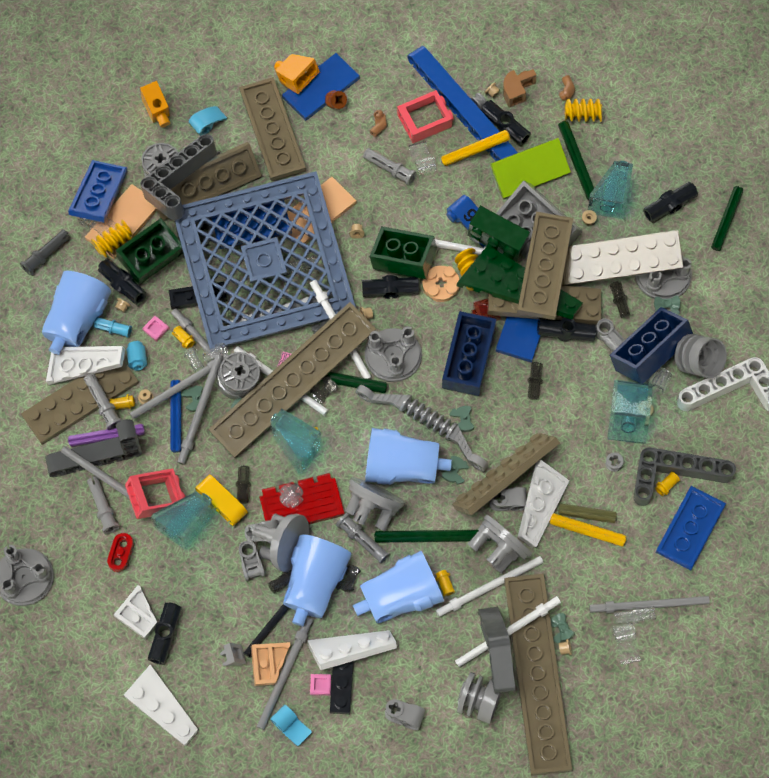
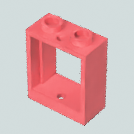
M437 90L397 106V116L412 143L452 127L453 114L451 110H447L445 99L442 95L438 94ZM435 102L443 118L417 129L409 112Z
M173 468L129 477L125 487L137 519L179 512L182 509L186 498L180 489L179 477L175 475ZM165 482L172 503L149 507L142 486Z

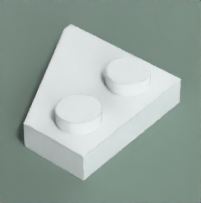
M139 585L114 614L115 618L145 640L158 625Z

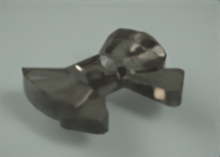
M325 376L322 379L324 387L321 390L316 386L310 390L315 401L320 404L325 403L326 397L331 392L338 390L337 384L330 377Z
M354 565L347 566L345 572L346 579L345 581L338 582L336 589H341L345 592L354 591L353 584L361 570Z

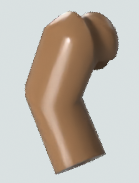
M569 75L562 78L565 87L559 93L560 98L564 101L568 98L570 99L575 93V86Z
M382 110L374 112L375 126L369 131L374 137L387 126L386 115Z

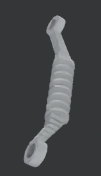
M359 385L355 391L366 402L393 405L401 412L408 409L407 416L414 413V420L421 417L420 424L427 421V428L433 424V432H436L439 428L440 436L446 432L445 439L458 445L472 467L481 472H484L487 468L488 463L483 458L472 454L456 422L450 426L451 419L443 422L444 415L437 418V411L430 414L431 407L424 410V403L418 407L419 400L415 399L411 402L412 396L410 394H374L363 385Z

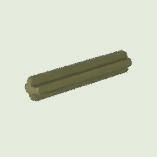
M562 503L559 505L558 510L559 515L615 523L617 513L614 511Z

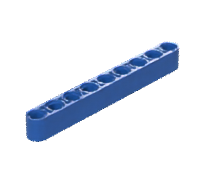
M421 46L407 55L409 63L413 64L415 70L422 77H425L423 79L432 89L437 90L438 94L444 97L449 109L454 114H457L456 117L465 127H468L467 129L477 140L479 139L480 141L500 132L426 47ZM508 141L486 150L488 153L490 152L491 157L495 161L517 153Z

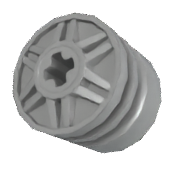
M155 143L149 146L143 152L141 158L145 177L178 153L176 148L167 143Z
M687 334L677 344L675 362L679 370L684 373L704 378H714L721 373L726 364V347L717 338Z
M231 353L224 358L218 370L216 380L218 389L228 398H244L255 388L260 375L259 365L247 353ZM238 370L241 371V376L237 375Z
M470 672L459 693L457 713L462 714L467 706L468 717L476 709L478 710L477 720L490 724L501 693H494L492 679L486 687L482 686L483 676L481 675L477 683H474L476 673Z

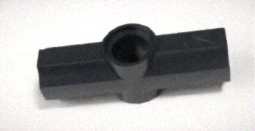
M487 100L480 109L497 126L500 132L507 130L510 138L517 144H525L531 136V132L518 123L511 112L504 111L492 100Z
M688 182L674 191H666L657 201L643 209L646 218L653 223L668 213L671 215L674 213L673 211H679L685 203L698 196L696 186Z
M106 258L100 262L98 271L111 282L110 285L116 291L124 294L136 305L143 302L146 298V291L134 281V277L131 274L120 269L111 259Z
M386 275L382 279L362 280L363 297L383 296L385 299H390V297L393 299L399 297V295L419 294V280L417 277L398 278L395 275Z
M539 317L537 334L557 337L564 342L571 339L594 342L596 326L594 324L575 322V320L569 318L552 320Z
M165 602L159 624L155 628V636L148 655V661L165 665L171 643L175 637L174 633L181 614V606ZM164 630L170 631V633H169L168 636H166V637H161V636H160V633H161L162 631H164Z

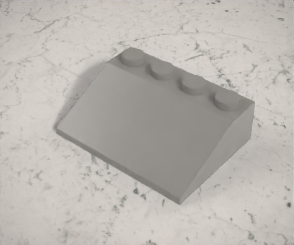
M523 181L496 214L530 232L527 245L521 253L527 259L536 212L567 216L531 183ZM574 222L572 223L568 247L583 231Z

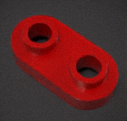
M120 533L113 540L107 563L114 572H121L128 565L134 542L127 533ZM122 542H127L125 547L120 546ZM121 560L122 562L120 565H115V561Z

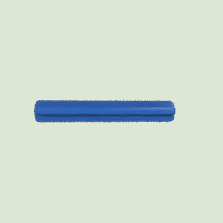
M172 380V381L170 382V388L173 387V386H175L176 384H178V383L181 382V381H180V380ZM181 391L170 397V449L173 453L181 452Z

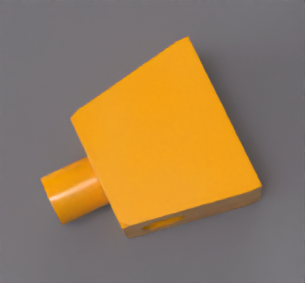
M295 54L289 55L283 62L278 60L274 65L281 84L297 94L320 72L314 58Z
M155 81L140 87L142 102L152 122L158 121L161 128L170 124L168 118L170 116L169 107L158 82Z

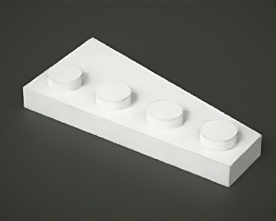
M123 346L63 347L59 355L51 352L46 382L48 385L122 367L125 348Z
M542 460L535 464L518 533V538L532 548L537 547L569 483L567 478Z
M390 630L308 640L309 649L320 670L397 648L396 641Z
M151 665L147 667L124 694L126 699L184 746L198 732L197 727Z

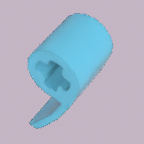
M213 106L192 115L189 119V124L201 136L211 131L213 123L227 120V117L217 106Z
M285 704L270 718L272 723L296 746H299L312 733Z

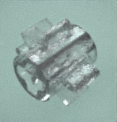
M288 483L279 490L282 493L280 501L286 507L292 506L294 508L304 500L301 497L303 490L297 484L291 485V483Z

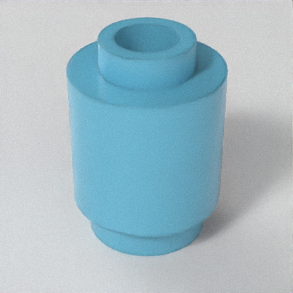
M140 341L130 342L126 349L128 366L136 371L142 370L147 366L145 346Z

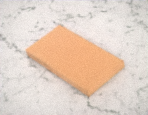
M333 177L321 185L330 220L333 223L356 204V200ZM299 202L293 208L299 211L303 204ZM306 206L302 213L309 216ZM288 211V218L293 222L296 214ZM299 217L296 224L304 228L308 221ZM310 224L307 230L314 234L312 224ZM293 228L292 234L289 235L298 239L301 232ZM304 234L301 242L307 244L313 238Z
M131 184L113 204L105 222H97L85 236V239L92 244L91 239L96 241L97 235L103 238L102 232L106 231L109 233L108 229L110 227L115 229L116 223L121 225V220L126 222L133 238L157 211L156 207L144 198L142 190ZM112 247L114 253L111 254L109 251H106V253L111 258L115 259L117 249L115 247Z

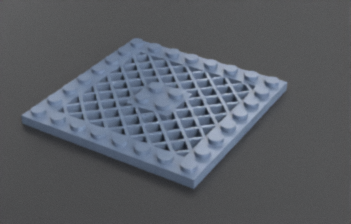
M317 171L182 205L184 215L182 218L175 220L210 351L329 320L330 318L322 304L318 302L310 304L312 298L316 297L314 290L311 292L304 288L308 280L311 282L316 280L311 277L314 269L323 273L317 282L320 287L328 291V297L332 294L333 298L328 299L335 314L349 302L355 306ZM290 199L288 204L282 202L283 200ZM294 200L303 204L299 211L291 207ZM273 203V204L271 205L270 209H268V208H266L265 206H263V205H267V204ZM276 204L285 208L281 215L273 211ZM306 206L309 216L302 213ZM254 208L252 213L245 211L247 209ZM258 209L267 213L263 220L254 216ZM288 210L296 214L293 222L284 218ZM236 212L233 218L227 215ZM240 213L249 217L245 225L237 221ZM270 215L278 219L275 226L266 222ZM218 217L215 223L208 220ZM299 217L308 221L304 228L296 224ZM222 218L230 222L227 229L218 225ZM251 220L260 224L256 231L248 227ZM281 221L290 226L286 233L278 229ZM204 222L212 226L208 234L200 230ZM234 224L242 228L238 236L230 232ZM310 224H312L314 234L307 230ZM263 226L272 230L268 238L260 234ZM293 228L301 232L298 239L289 235ZM215 229L224 233L220 240L212 237ZM245 230L253 234L250 242L241 238ZM275 232L283 236L280 243L277 237L272 238ZM198 234L205 237V240L203 241L202 245L200 243ZM304 234L313 238L309 246L301 242ZM227 235L235 239L231 247L223 243ZM257 237L263 240V241H259V242L254 243V241H255V239H256ZM286 239L295 243L291 250L282 246ZM209 240L217 244L213 251L205 248ZM315 241H317L319 251L312 248ZM238 242L244 244V246H241L242 253L235 249ZM298 245L306 249L303 256L294 253ZM220 246L229 250L225 258L216 254ZM281 250L288 254L285 261L283 260ZM203 251L210 255L207 262L205 261ZM309 252L318 256L314 263L305 259ZM232 253L240 257L236 264L228 260ZM291 256L300 260L296 268L288 264ZM214 257L222 261L218 269L209 265ZM243 259L247 270L240 267ZM320 259H322L324 269L317 265ZM302 263L311 267L308 274L299 270ZM225 264L233 268L230 275L221 271ZM286 268L293 271L289 279L282 276L287 274ZM208 269L215 272L212 279H210ZM237 270L245 274L241 282L233 278ZM296 274L305 278L301 286L292 281ZM218 275L227 279L223 287L215 283ZM325 276H327L329 286L322 283ZM248 277L250 283L256 282L253 288L244 284ZM274 278L271 284L265 280ZM278 278L286 282L283 290L274 286ZM230 281L238 285L235 293L226 289ZM260 283L268 287L264 295L256 291ZM289 285L298 289L294 297L286 293ZM213 287L220 290L217 297H215ZM241 288L250 292L246 300L238 296ZM271 290L280 294L276 301L267 297ZM301 291L310 296L306 303L297 299ZM223 292L232 297L228 304L219 300ZM253 294L261 298L258 306L249 302ZM283 296L292 300L288 308L279 304ZM235 299L244 303L239 311L231 307ZM264 301L273 305L270 312L261 309ZM294 303L301 305V307L291 309ZM218 304L225 308L221 315ZM246 306L255 310L251 317L242 313ZM276 307H278L279 309L283 310V311H281V312H277V313H274V314H273V312L275 311ZM228 310L237 314L233 322L224 318ZM258 312L265 315L262 317L255 318ZM239 317H242V318H244V319L247 320V321H243V322L236 323V322L238 321Z

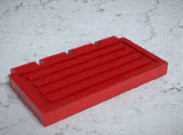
M330 473L316 476L318 481L314 483L313 477L298 480L299 487L296 488L294 482L279 485V492H276L275 486L262 489L263 496H259L265 521H270L275 513L283 517L290 514H300L307 518L309 524L343 516L345 513L336 479H331Z

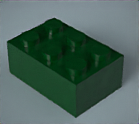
M480 205L469 224L467 236H469L471 241L475 243L480 242L485 246L488 245L517 262L527 245L530 232Z
M162 218L116 250V257L134 277L138 285L183 254L181 242Z
M381 226L369 256L372 267L375 270L426 279L437 251L435 237Z

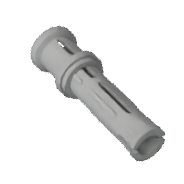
M367 148L364 152V159L391 173L392 177L405 181L406 185L409 186L415 179L417 171L409 170L402 163H395L370 148Z
M94 373L84 377V381L99 407V415L103 416L107 424L106 428L108 430L116 428V424L122 421V419L116 414L115 406L108 401Z
M95 476L93 477L95 484H93L91 478L87 480V484L98 509L97 518L102 522V531L104 534H111L119 530L120 526L114 519V510L108 505L99 478Z
M348 513L338 520L336 526L338 528L341 527L350 539H355L379 563H382L389 554L362 530V526L360 524L357 525Z

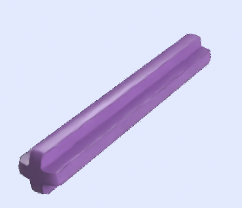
M135 425L137 434L143 435L145 433L144 425ZM117 428L71 435L68 437V442L72 447L119 436Z

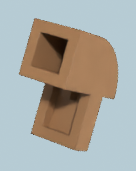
M534 69L523 71L519 75L512 70L505 76L503 97L508 107L525 102L526 91L524 88L536 84Z

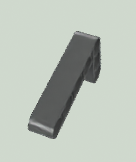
M209 134L201 135L141 180L140 185L144 198L169 219L178 220L184 215L181 200L171 189L217 154L213 137Z
M130 419L119 421L116 424L119 437L71 448L72 451L94 466L98 465V467L114 463L115 460L119 462L131 459L133 456L139 457L142 455L138 434L133 420ZM61 451L51 453L45 457L50 477L74 473L76 470H86L61 453Z
M647 447L640 454L633 498L639 506H646L650 503L656 472L667 474L674 472L679 476L728 483L734 477L736 466L729 460ZM649 456L653 461L648 462L644 457ZM663 460H670L672 464L667 465ZM683 463H689L692 467L686 468L683 466ZM708 466L711 471H704L702 467ZM726 469L730 471L731 474L726 475L722 473L721 470ZM646 474L650 476V479L645 480L641 475ZM644 492L648 497L642 498L638 493Z
M498 606L478 609L481 622L480 627L489 650L494 693L515 691L510 639Z

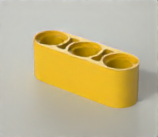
M210 474L195 487L199 495H203V498L214 509L217 508L216 511L227 522L230 521L229 524L232 526L236 525L248 513L246 508Z

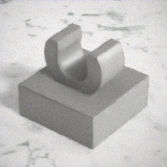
M228 643L224 645V650L220 653V656H226L227 661L222 663L223 666H242L246 664L240 644Z

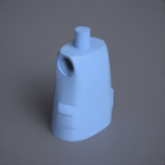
M63 272L60 283L55 291L51 310L42 329L44 337L52 341L49 348L50 352L59 355L63 346L79 347L82 344L95 319L103 314L108 303L107 300L111 294V289L105 283L79 272Z
M372 428L365 482L391 485L394 482L410 481L432 484L435 483L437 470L450 471L452 460L438 458L439 443L403 436L397 430Z
M299 536L297 545L294 547L292 557L290 558L293 566L283 601L285 606L296 611L292 621L293 624L303 627L307 615L322 618L332 592L345 575L347 564L352 556L351 552L339 545L315 536Z
M419 551L413 555L398 559L394 567L360 585L365 600L354 604L353 607L357 616L371 610L376 623H382L401 614L431 608L435 604L444 602V599L422 551Z

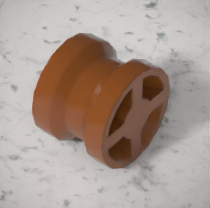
M332 90L326 94L325 103L329 108L341 109L347 103V96L342 91Z

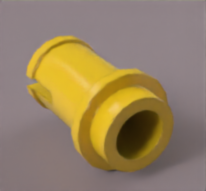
M181 326L173 329L172 335L182 343L181 346L183 348L190 349L194 346V337L190 336Z
M127 394L126 397L110 399V403L115 406L114 410L132 409V407H135L133 395Z
M670 472L662 482L656 484L655 490L661 496L668 495L669 490L680 481V478L674 472Z
M446 570L437 572L435 580L438 581L443 596L454 594L455 590L449 578L450 573H447Z

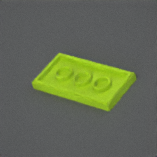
M559 138L490 163L502 198L511 196L523 181L537 186L571 173Z

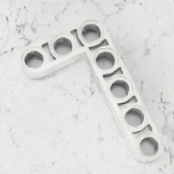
M757 357L750 358L722 371L714 378H707L683 389L679 393L677 405L683 411H690L750 383L764 408L769 411V371L761 359ZM750 367H755L758 371H753ZM733 375H739L741 379H736ZM717 382H721V383H723L725 386L720 387V386H718L716 383H717ZM759 383H765L768 387H762ZM705 390L708 394L704 395L701 394L699 391ZM688 398L691 402H684L682 399Z

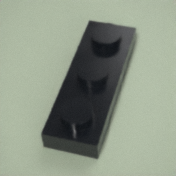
M223 281V282H217V284L220 285V286H222V287H223V285H224V283H225L224 281ZM193 286L169 290L171 310L198 306ZM213 287L215 297H217L220 290ZM223 292L219 299L220 301H227L226 293Z
M354 661L333 667L330 714L350 715Z

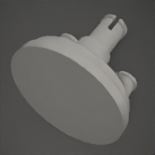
M682 256L684 268L635 275L636 283L644 294L653 299L657 296L662 299H671L676 295L680 297L686 292L691 282V261Z
M404 327L402 330L391 328L370 333L365 349V362L369 371L375 377L386 382H400L408 379L418 370L422 359V352L414 336V330L411 327Z
M351 477L349 489L352 491V497L345 511L355 516L353 518L355 522L358 521L359 524L365 525L371 509L380 508L382 512L375 527L386 531L392 516H395L396 512L403 507L404 501L379 486Z
M275 513L271 520L278 521L277 528L270 529L260 524H255L253 528L260 530V532L252 530V535L271 543L270 548L266 546L260 548L259 557L270 560L277 570L289 572L293 566L290 558L292 557L294 547L297 545L300 535H309V523L307 518L300 514H290L283 517Z
M489 515L483 518L484 521L478 528L479 531L467 543L477 552L487 539L490 540L491 538L496 542L498 547L486 560L501 574L518 557L524 560L532 554L516 537Z
M9 545L10 548L8 549L6 546L4 548L6 556L0 561V596L6 602L16 606H29L39 602L49 593L53 584L54 572L50 561L37 550L27 548L17 550L14 545Z

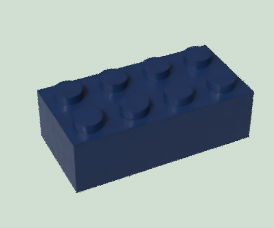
M660 307L609 355L615 371L640 384L645 383L675 354L677 344L682 337L687 334H693L688 319Z
M459 311L442 378L443 389L480 396L496 329L495 318Z

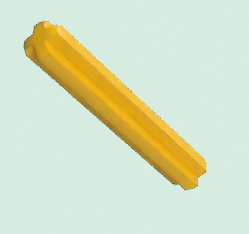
M504 130L441 157L442 163L448 166L510 140V134L507 130Z
M553 513L550 519L551 525L612 544L624 546L626 536L562 515Z

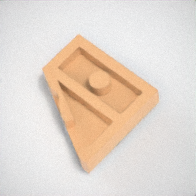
M290 642L251 645L255 686L275 685L290 647Z

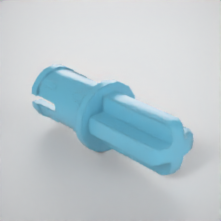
M97 317L94 321V328L108 331L109 334L115 333L129 337L132 331V326L117 323L116 320L110 321Z

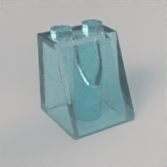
M614 161L590 193L588 210L594 211L598 216L624 220L633 169L632 163Z
M614 380L607 439L646 444L653 384Z
M281 408L279 413H275L270 421L273 438L297 474L301 476L322 447L321 432Z
M195 491L154 513L151 518L155 529L187 551L215 516L214 506L211 502L212 499L204 493L201 495Z

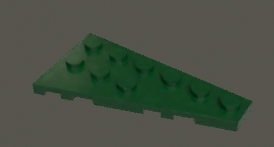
M487 245L459 279L456 286L461 288L465 286L472 288L475 292H486L491 294L492 297L519 304L525 267ZM560 289L556 315L573 319L581 309L583 302Z

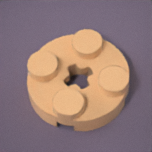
M451 266L432 267L426 279L422 281L423 291L436 302L449 301L459 291L460 287L456 286L459 276ZM439 280H443V282H446V284H444V287H440V285H436V283H438Z

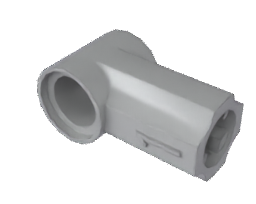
M605 318L597 322L595 336L603 341L613 352L625 339L614 328L611 320ZM600 328H606L608 332H602Z

